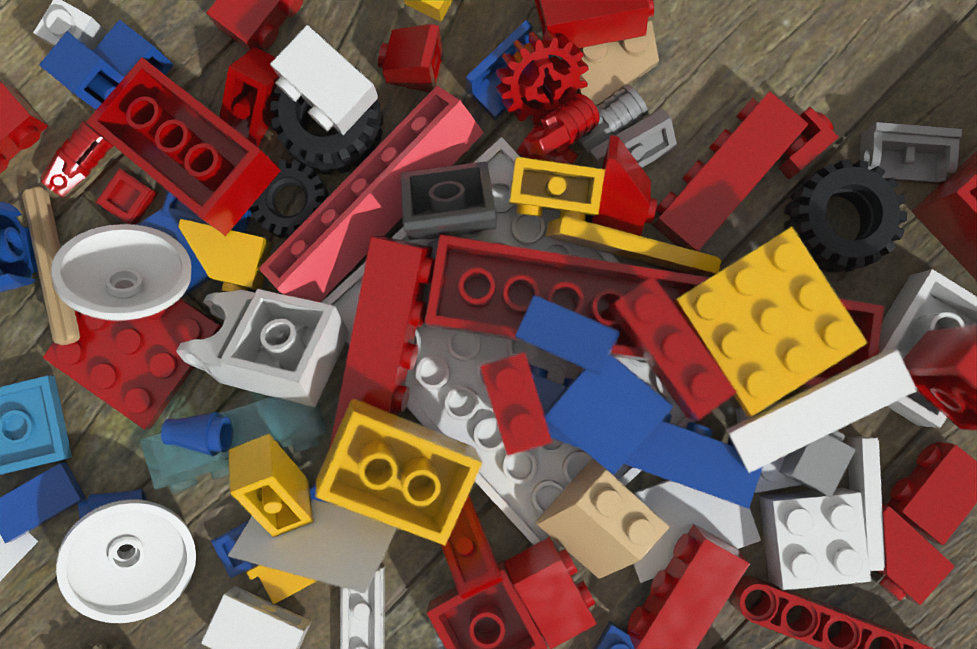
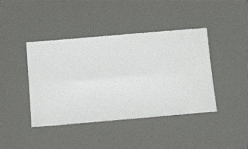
M311 499L312 523L273 537L251 516L245 529L228 554V557L365 593L397 527L335 504Z

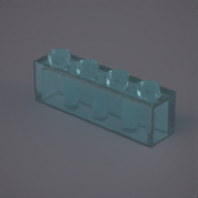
M269 397L220 413L222 417H229L232 422L233 438L229 449L270 434L281 448L292 445L294 453L319 445L317 437L328 433L319 403H317L316 407H311L276 397ZM161 433L140 440L155 490L170 485L171 492L175 493L196 486L197 481L195 477L211 472L212 479L214 480L229 475V450L225 453L219 452L213 457L178 446L165 445L162 442Z

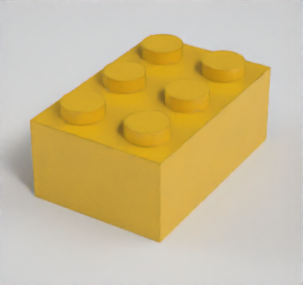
M352 398L316 479V497L445 545L481 468L482 461L474 446Z

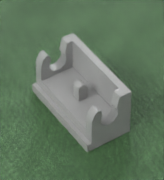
M876 122L861 133L859 160L869 162V170L876 166L884 169L885 173L882 177L885 180L894 178L898 181L941 184L946 182L947 173H955L957 170L959 140L962 137V129Z

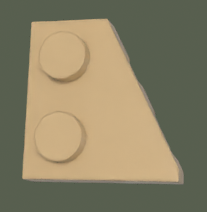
M648 21L646 36L579 48L584 54L581 59L588 65L589 70L582 74V77L588 82V86L578 88V93L591 99L595 106L600 105L605 99L611 97L613 93L619 91L622 86L629 84L637 77H642L657 66L659 57L652 21Z

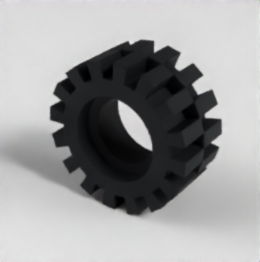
M279 160L277 167L281 171L252 204L251 208L254 210V213H252L253 217L263 228L279 238L284 237L288 239L327 199L329 193L323 181L309 166L306 165L305 167L301 162L295 160L292 161V164L286 160ZM288 185L300 187L305 194L304 207L299 213L292 216L280 214L275 207L277 192Z

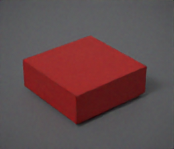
M119 168L95 203L125 223L137 225L158 193Z

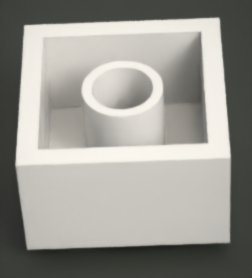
M841 487L835 489L832 497L813 490L759 496L769 581L782 590L871 582L860 492Z

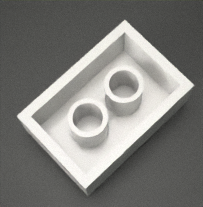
M933 269L910 275L882 321L878 354L893 348L898 350L903 359L929 330L977 325V297ZM918 391L887 405L888 408L917 426L941 428L947 418Z

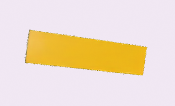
M566 216L548 222L545 236L696 276L715 275L719 272L721 259L717 256Z

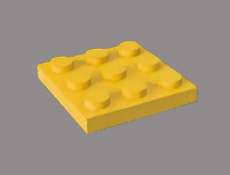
M792 227L674 300L690 328L737 391L734 396L747 416L755 415L867 344V341Z

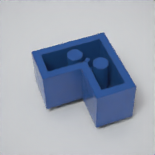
M119 19L93 51L67 31L39 66L72 93L97 110L142 57L164 75L170 71L174 64L151 43Z

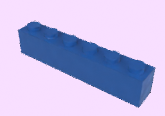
M529 364L541 407L545 414L573 379L565 377L561 385L546 379L549 371ZM670 414L664 417L624 463L748 509L763 469L762 466L749 473L744 467L730 437L726 444L712 439L711 436L714 430L689 421L686 429L670 424L672 418ZM546 420L551 438L580 448Z

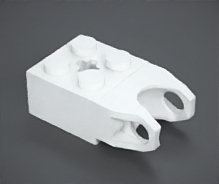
M257 289L256 293L236 290L207 294L203 303L209 306L211 314L225 320L224 324L216 334L203 340L194 339L180 343L176 352L183 361L206 371L221 384L316 407L349 335L336 307Z

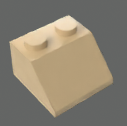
M593 458L536 521V524L564 549L566 548L573 557L599 579L640 561L670 528Z

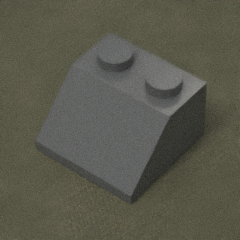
M487 161L401 173L403 225L409 240L436 239L440 234H476L484 230L496 229V210Z

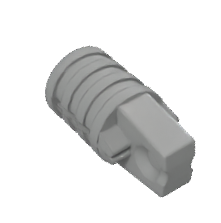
M625 84L619 91L613 93L610 98L605 99L602 104L596 106L600 117L599 124L575 142L584 152L590 153V149L608 140L610 135L615 136L631 125L636 124L639 119L648 115L649 112L645 102L631 85Z

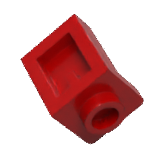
M808 107L799 115L808 123V126L802 131V136L784 152L789 159L778 167L789 180L839 138L833 131L834 128L831 121L824 114L815 112L811 107Z

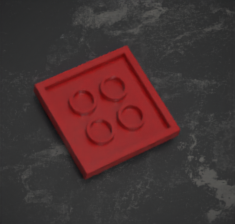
M179 298L174 304L160 312L133 320H105L75 311L80 333L79 341L68 345H59L53 342L42 358L144 430L152 428L194 368V366L184 362L176 352L180 343L194 339L203 340L216 334L222 326L183 298Z

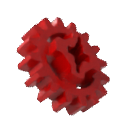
M546 30L543 40H540L534 32L529 33L528 44L523 45L518 40L513 42L517 52L514 55L504 53L502 58L507 63V68L496 70V75L502 82L496 86V90L503 99L502 103L509 113L513 112L521 122L529 117L534 125L539 124L542 116L552 112L576 95L578 88L588 86V82L582 77V74L589 70L588 65L581 59L584 54L566 35L562 34L557 38L551 30Z

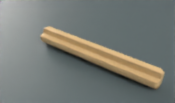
M39 186L23 191L22 198L52 339L59 345L75 343L80 338L75 310L58 296L53 287L51 277L52 261L61 247L49 193Z

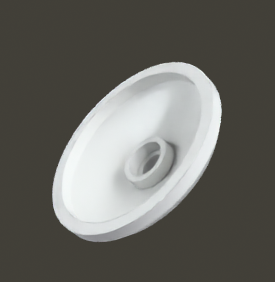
M131 224L102 226L75 236L58 250L51 266L53 287L63 302L83 314L105 320L119 321L147 317L171 306L187 290L192 273L190 257L186 249L176 239L157 229Z
M145 500L112 502L86 514L66 534L57 556L56 572L58 585L68 603L78 612L89 618L108 623H128L142 620L164 610L182 594L195 568L196 550L189 528L169 508ZM124 544L133 546L131 550L126 552L118 550Z

